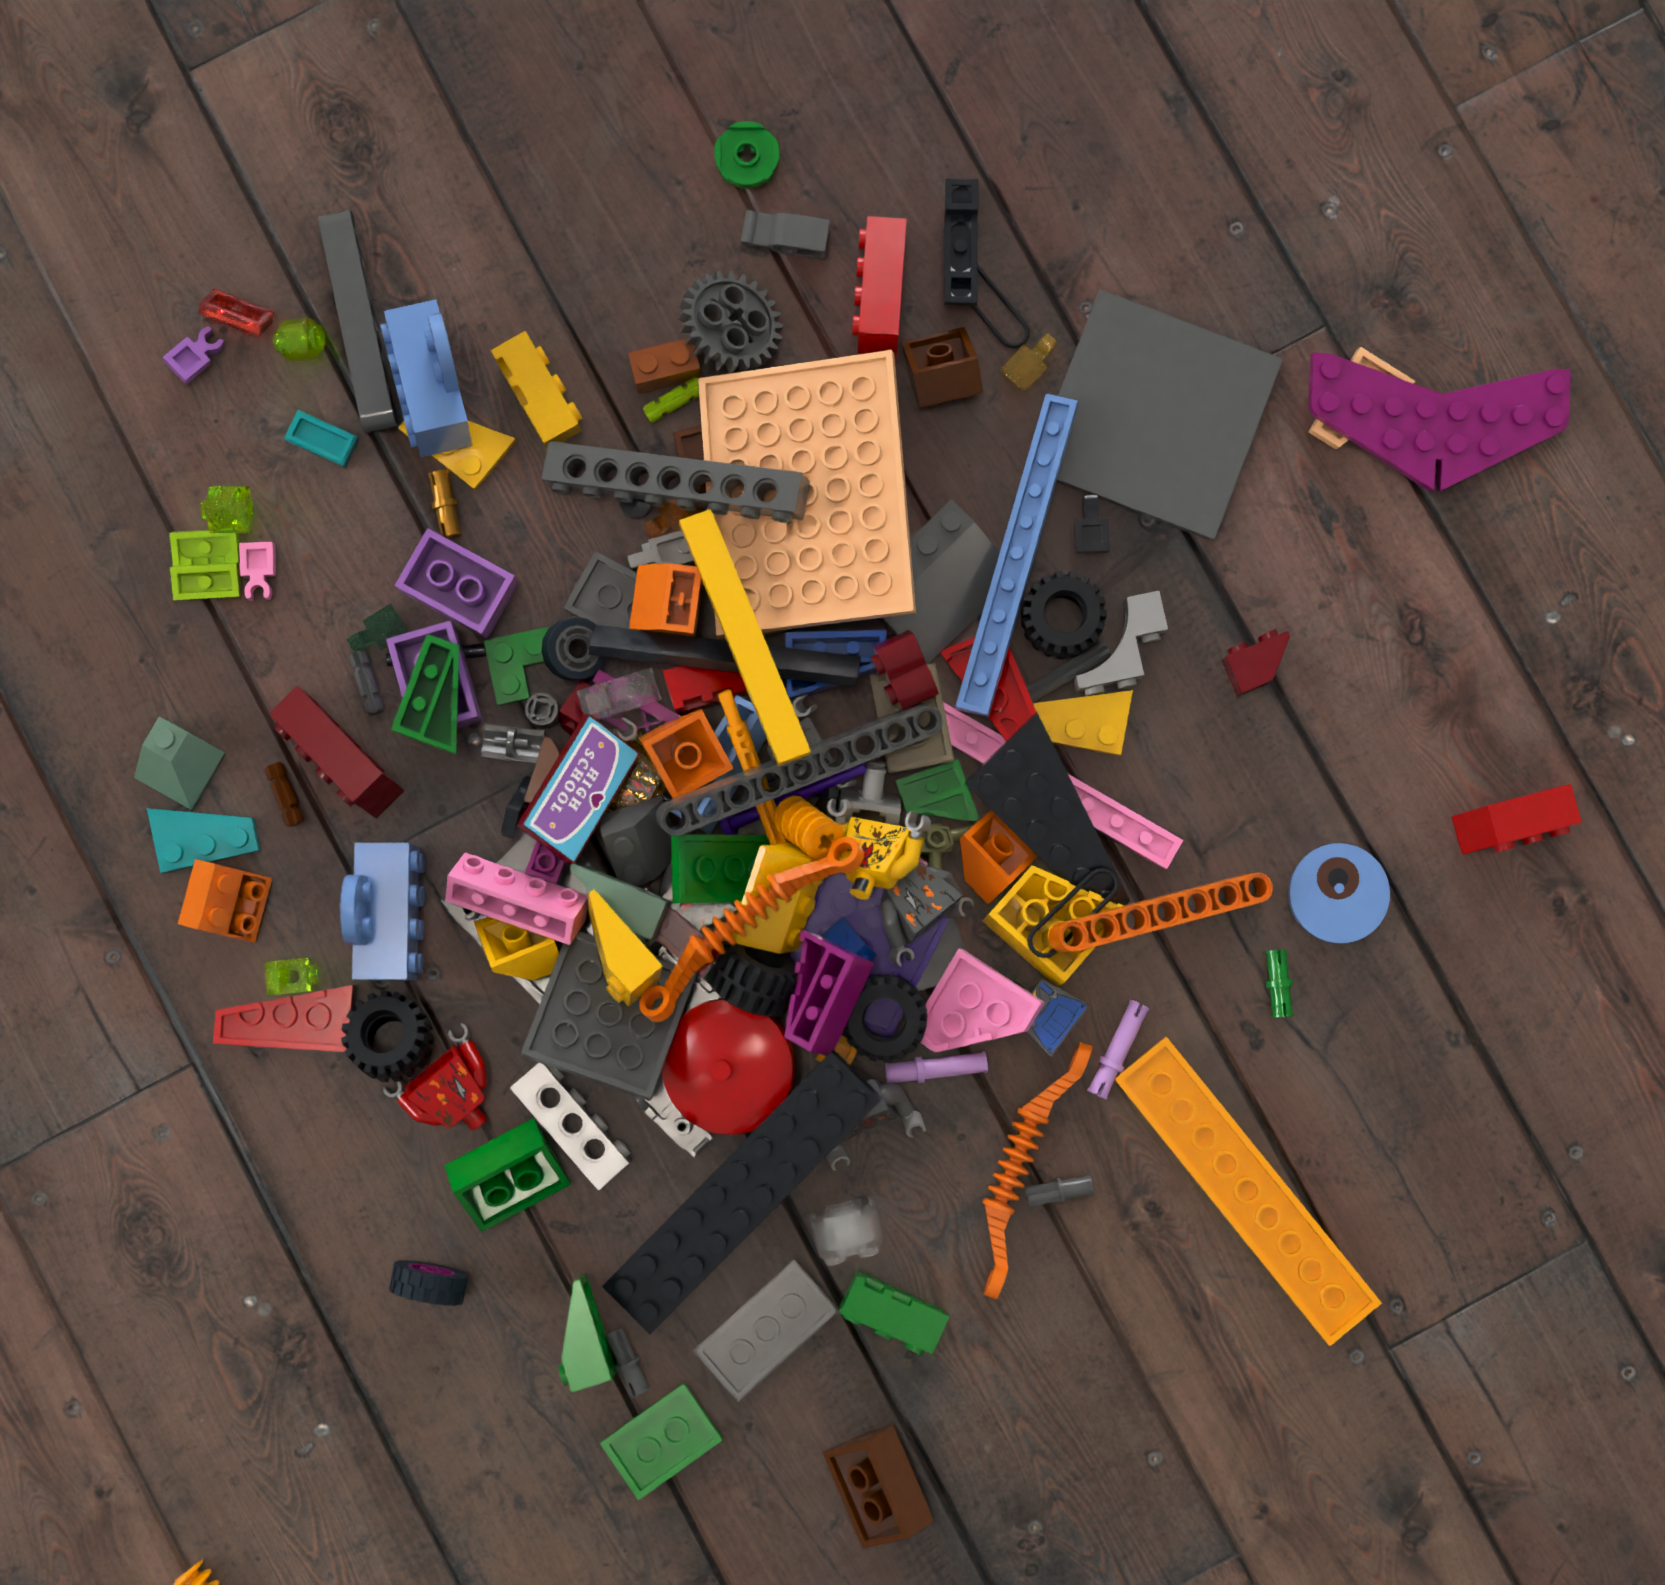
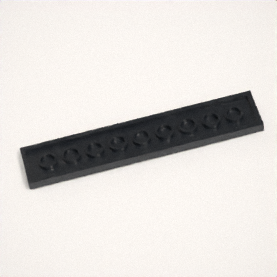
M833 1049L602 1287L651 1334L861 1122L883 1097Z

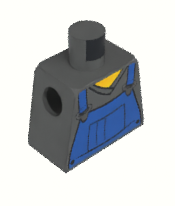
M1015 978L1014 983L1045 1002L1029 1031L1025 1033L1046 1055L1052 1056L1090 1005L1043 979H1039L1034 987L1030 989L1019 979Z

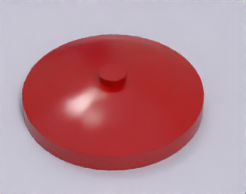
M723 998L706 1001L683 1014L662 1069L665 1089L676 1109L691 1123L712 1133L736 1135L755 1130L785 1100L793 1089L796 1061L791 1041L784 1038L785 1029L775 1017L760 1016L746 1012L728 1003Z

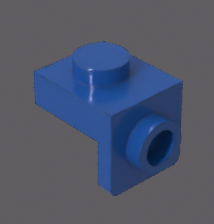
M843 917L822 935L826 939L869 961L877 955Z

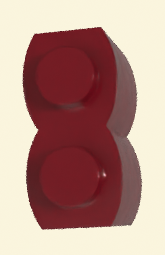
M906 630L872 646L875 655L870 658L877 674H884L888 685L883 687L891 705L897 704L903 711L939 694L920 646L910 630Z

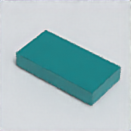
M297 410L284 440L345 468L359 438Z

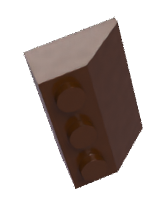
M894 1425L871 1430L823 1452L862 1548L909 1539L934 1522Z

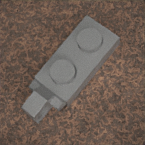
M682 530L648 539L647 543L641 545L642 552L627 556L629 567L632 571H637L638 565L661 563L688 565L695 563Z

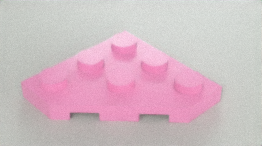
M958 949L925 1004L927 1009V1026L920 1043L933 1052L938 1053L1028 1032L1045 1002L964 949Z

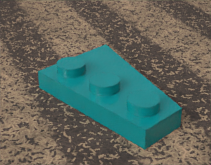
M147 808L160 873L165 874L191 868L194 865L195 859L212 863L261 851L254 818Z

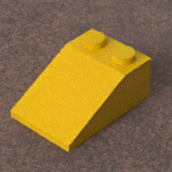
M593 889L588 895V913L606 982L609 984L606 989L618 1003L623 1000L629 1007L647 989L660 981L662 965Z

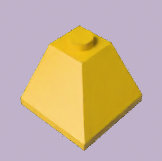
M489 916L474 922L490 967L494 973L532 981L552 973L559 955L554 939Z

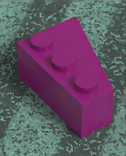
M801 930L802 952L800 962H796L795 973H798L795 994H791L784 1038L810 1052L827 1056L833 1049L835 1050L874 963L823 936Z

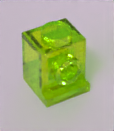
M310 958L264 962L267 996L313 992L312 985L318 984L316 964H310ZM296 970L299 972V981L292 983L290 981V974Z

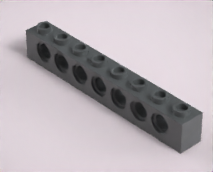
M553 441L548 443L541 478L551 487V491L563 495H570L571 491L582 492L583 496L594 499H601L602 495L613 496V499L625 503H632L633 499L645 500L646 504L656 507H664L665 503L676 504L677 508L687 511H695L696 507L708 508V510L711 509L712 513L718 515H727L728 511L740 512V516L749 519H759L760 515L772 516V520L781 523H792V519L803 520L810 481L802 472ZM586 466L585 473L581 477L576 478V471L580 467ZM612 470H617L616 477L612 481L606 482L608 473ZM648 473L647 482L637 486L639 477ZM680 477L679 485L675 489L669 490V483L674 478ZM712 481L711 489L705 494H700L701 486L706 482ZM743 485V493L737 498H732V491L737 486ZM775 489L776 496L769 502H763L765 493Z

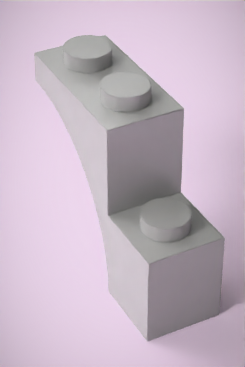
M1160 591L1135 595L1125 599L1123 602L1124 629L1115 652L1097 668L1077 675L1074 678L1073 682L1076 693L1084 691L1085 696H1092L1104 693V687L1117 684L1118 689H1126L1137 685L1136 680H1140L1144 676L1137 640L1141 639V644L1161 640L1160 635L1168 630Z

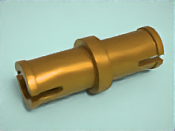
M443 469L428 473L434 499L431 506L432 510L437 513L441 536L448 539L462 535L456 512L458 501L457 498H453L449 470Z

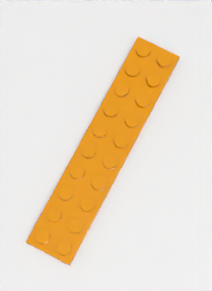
M1167 1037L1162 1038L1125 1068L1122 1073L1117 1075L1115 1082L1327 1345L1331 1346L1382 1304Z

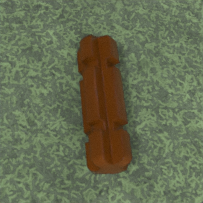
M278 762L267 766L265 773L268 780L273 783L270 786L279 809L284 812L281 815L285 825L292 827L302 823L304 818L301 810L296 807L298 802L290 781L285 778L287 773L284 765Z

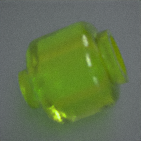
M307 317L282 321L278 326L277 333L273 336L276 351L280 352L282 357L288 362L316 359L320 355L321 350L324 349L326 341L322 327L313 319Z

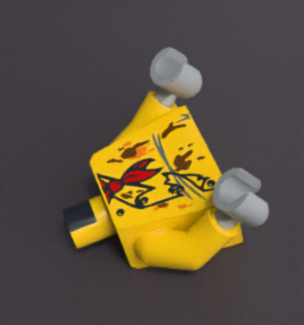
M832 798L829 800L827 805L828 811L831 815L835 816L836 823L843 828L844 837H851L856 840L864 851V859L861 865L856 870L845 873L847 880L853 882L850 893L854 897L868 900L873 887L894 888L898 879H902L918 866L924 841L921 833L927 831L931 826V820L928 816L922 815L918 827L916 825L917 812H909L905 817L906 827L851 817L849 822H847L846 816L852 810L851 802L848 799H843L844 808L839 813L836 810V799ZM852 849L844 851L839 861L847 859L851 855Z

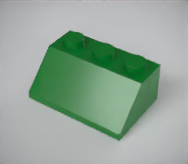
M535 1118L444 1165L453 1194L481 1232L571 1185L548 1137Z

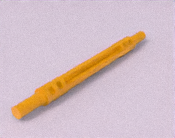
M731 690L718 693L729 724L726 728L742 770L745 771L760 765L761 763L745 720H741ZM764 775L761 780L762 788L769 789L770 787ZM774 799L756 805L770 845L790 843L774 827L773 816L777 808Z

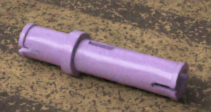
M1134 1000L1129 1001V1005L1104 1057L1100 1056L1098 1060L1100 1066L1090 1087L1087 1089L1088 1092L1097 1094L1098 1097L1107 1100L1115 1078L1125 1068L1122 1064L1149 1011L1148 1007L1145 1005L1141 1006L1139 1002Z
M985 1051L923 1060L922 1056L915 1057L914 1061L885 1063L887 1084L916 1080L919 1084L925 1083V1079L981 1072L987 1073L988 1063Z

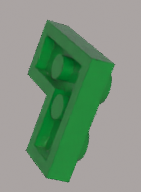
M549 627L484 640L498 706L526 701L531 697L524 667L544 663L541 653L542 640Z

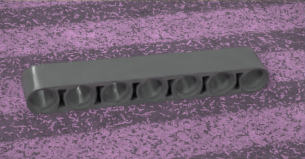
M351 210L318 216L363 430L365 433L397 427L398 420L353 213Z

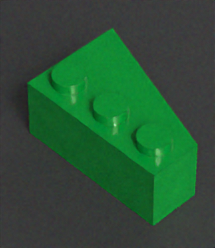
M426 634L391 728L392 733L455 756L459 645Z
M856 1269L839 1306L840 1314L843 1315L844 1319L859 1326L865 1324L875 1329L874 1333L892 1341L893 1337L906 1342L905 1348L919 1355H923L925 1351L933 1354L950 1317L948 1312Z

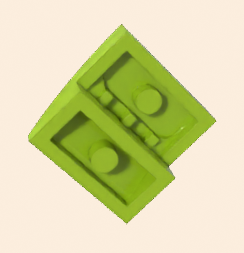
M238 528L169 533L173 566L170 567L173 600L241 596Z

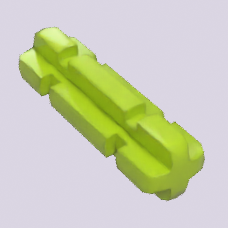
M693 377L685 382V386L679 385L658 398L659 401L656 403L653 400L646 404L643 410L648 420L654 423L663 418L662 414L666 413L668 415L689 403L690 398L696 399L699 397L698 378Z

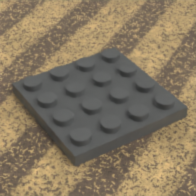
M578 932L570 945L563 943L522 1048L521 1056L651 1101L697 972L694 973L680 994L673 1013L661 1022L651 1021L640 1011L639 1002L641 997L628 1007L623 1000L618 1003L606 989L609 984L606 982L595 937ZM657 959L662 965L660 981L654 986H665L671 972H674L675 965ZM663 997L653 1003L652 1010L657 1009L662 1004Z

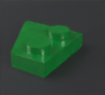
M959 759L895 780L906 813L917 812L918 815L970 822L980 820L970 790L965 784L966 779Z

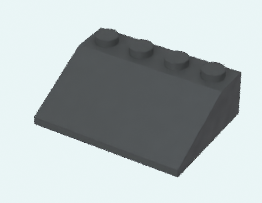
M952 499L910 539L916 613L877 618L894 636L910 630L920 646L926 664H930L940 654L939 651L944 650L983 612L1000 551L978 525Z

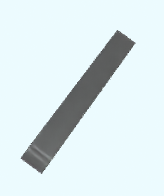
M918 703L903 711L900 709L809 745L811 753L808 756L778 766L776 759H773L666 801L657 809L656 822L670 835H683L933 736L942 727V715L935 707L923 703ZM928 711L930 721L927 726L920 728L918 717L922 712ZM897 723L899 735L895 739L889 740L887 738V729L890 725ZM866 735L869 741L868 747L863 752L858 753L855 746L856 741L859 737ZM830 748H836L838 752L836 761L826 765L824 761L826 751ZM805 760L807 765L806 772L802 776L795 777L793 766L796 762ZM773 772L776 778L775 784L769 789H763L761 785L763 776ZM736 785H742L744 787L743 797L739 801H731L729 796L731 789ZM703 798H711L713 801L712 809L706 814H700L698 812V803ZM673 810H679L681 812L680 822L675 826H667L666 816Z

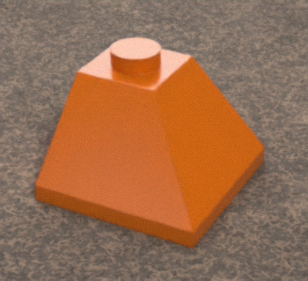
M702 709L666 722L638 738L672 799L692 792L734 769Z
M992 810L986 813L960 837L964 879L987 904L993 901L1038 857Z

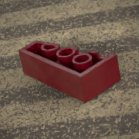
M296 686L269 713L277 722L273 728L285 740L288 741L292 738L298 744L294 750L306 762L309 763L313 760L319 766L315 772L329 785L334 782L340 788L337 795L348 806L351 807L355 803L377 819L405 791L397 782H394L383 773L385 770L368 754L361 751V746L343 729H340V725L299 686Z

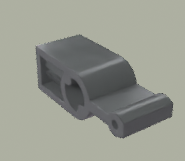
M746 210L741 244L769 248L781 254L825 260L830 220L789 213L772 215Z

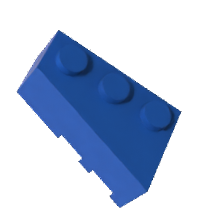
M886 630L785 632L786 648L860 656L861 665L858 679L876 672L870 658L875 655L872 646L886 640ZM787 679V694L790 702H794L796 698L804 694L811 696L839 685Z

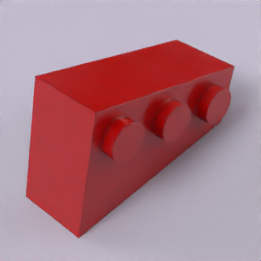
M675 666L671 669L663 670L675 712L680 716L720 705L718 693L730 689L733 698L736 695L740 697L749 695L740 673L686 666Z
M1571 784L1451 816L1462 855L1493 846L1495 853L1515 848V840L1521 839L1523 845L1543 840L1541 833L1549 832L1552 838L1571 833L1569 826L1582 823Z

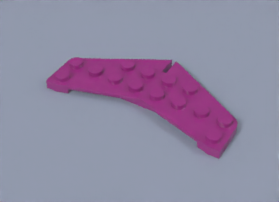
M1314 352L1310 355L1308 408L1314 418L1429 492L1435 490L1436 462H1438L1437 492L1562 432L1569 422L1571 370L1552 369L1441 394L1330 353Z

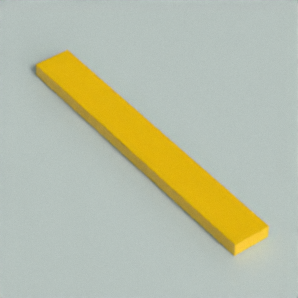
M711 509L679 520L686 543L778 766L810 755L811 750Z

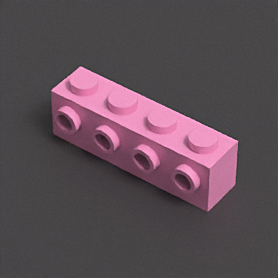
M464 853L447 877L446 902L568 945L572 943L586 922L588 895L516 871L510 867L496 864L478 856Z

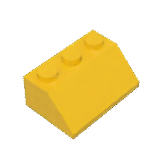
M792 842L760 846L745 893L748 891L757 897L759 895L756 888L757 883L762 884L766 888L770 887L766 877L768 874L782 873L783 871L818 861V859L811 858ZM824 878L811 884L803 885V888L791 896L792 900L789 903L778 897L776 901L780 910L776 912L767 906L765 908L769 917L767 920H764L759 915H755L758 927L754 929L745 923L746 937L741 936L737 932L733 933L736 944L778 954L797 951L803 942L800 940L801 930H804L807 919L815 908L814 898L818 886ZM744 894L742 903H743L744 905H747V904H748V901H747L746 896H745V894Z

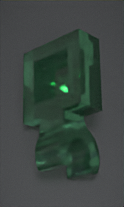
M389 604L362 620L367 628L366 630L360 631L346 640L354 652L365 650L374 643L377 644L380 650L388 647L387 638L405 634L408 631L392 604Z

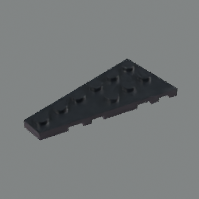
M1036 711L965 781V784L1060 878L1077 886L1095 869H1109L1116 875L1119 882L1118 892L1111 902L1127 905L1130 899ZM1099 873L1081 889L1097 893L1105 899L1113 891L1114 882L1108 874Z

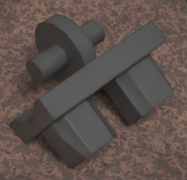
M485 724L481 758L536 764L546 732L544 730Z

